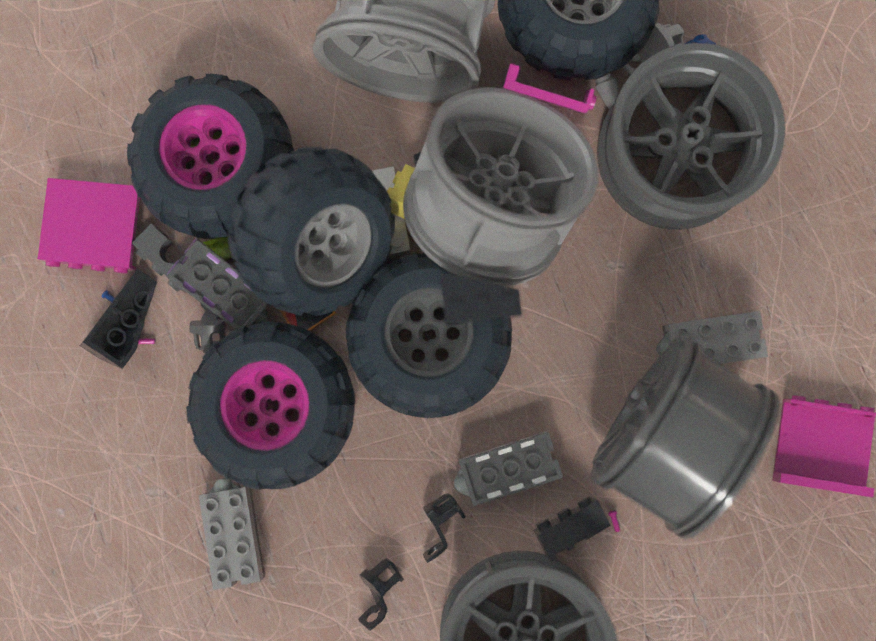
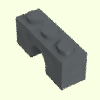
M150 224L132 244L137 248L135 252L143 260L149 259L153 263L151 268L160 276L163 274L167 276L168 271L175 264L168 263L166 260V251L173 242L158 227ZM183 255L179 260L183 262L187 256ZM169 280L167 282L177 292L179 290L186 292L173 281Z

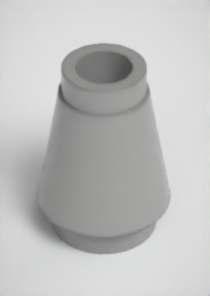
M612 74L595 80L597 85L595 88L608 109L615 104L619 95L616 78H613Z

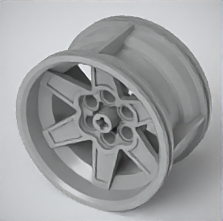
M337 0L335 12L331 13L316 31L313 53L317 61L330 73L366 91L406 101L446 102L458 93L478 87L481 65L477 58V51L484 18L493 10L495 0Z
M476 88L458 93L444 102L436 112L428 131L425 145L406 187L403 198V211L407 227L419 247L434 262L458 277L500 286H512L528 282L541 275L551 265L575 221L585 211L594 197L599 178L596 157L581 131L566 116L537 98L501 88Z

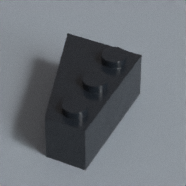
M584 498L577 503L578 506L572 510L569 508L563 509L557 513L558 517L549 521L547 518L536 524L537 528L533 531L551 562L557 559L555 554L565 549L570 551L575 548L574 544L584 539L588 540L611 526L597 499Z

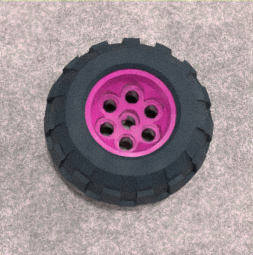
M206 73V77L201 79H195L190 75L174 80L175 86L165 92L161 89L157 90L148 99L151 104L143 114L137 113L133 121L131 130L135 133L131 144L127 143V161L132 172L131 181L138 197L142 199L148 210L172 229L202 239L225 237L230 233V228L234 226L230 218L235 201L241 200L247 190L244 185L254 173L260 174L264 171L267 161L281 153L291 154V152H294L291 133L276 105L251 84L242 80L229 79L225 75ZM222 131V136L219 139H213L215 132ZM199 138V144L191 147L192 140ZM234 146H239L238 153L231 155L230 149ZM218 155L219 161H214V164H210V159H215V156ZM189 161H195L194 167L187 170L186 164ZM234 168V171L228 177H225L226 170ZM211 175V183L203 185L204 178Z
M262 322L243 326L230 332L228 336L217 344L214 343L203 355V360L197 371L193 372L188 389H190L188 406H186L187 423H190L194 436L193 442L201 456L204 455L213 465V469L220 475L240 483L244 487L258 490H280L312 479L325 470L338 457L353 427L356 405L355 392L345 363L326 341L299 326L280 322ZM268 375H272L275 379V384L272 388H267L264 384V380ZM291 384L297 389V393L293 398H289L286 395V388ZM249 389H252L256 395L251 403L245 398V394ZM270 400L278 401L279 408L277 411L275 409L269 410L268 403ZM292 408L297 409L299 412V418L295 422L288 418V412ZM250 413H255L258 417V422L255 426H251L247 421ZM273 422L277 423L280 427V431L276 436L269 432V426Z

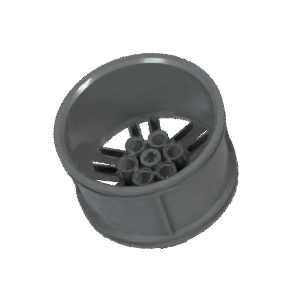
M678 336L669 343L667 349L653 363L643 378L638 380L626 398L625 405L596 451L592 461L591 480L596 484H600L605 490L615 489L665 522V526L670 532L675 533L681 539L693 538L719 518L754 472L774 433L781 407L780 396L764 384H750L701 353V345L696 341H692L688 336Z

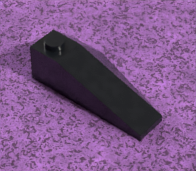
M137 268L79 346L97 358L123 369L137 350L140 334L157 282Z

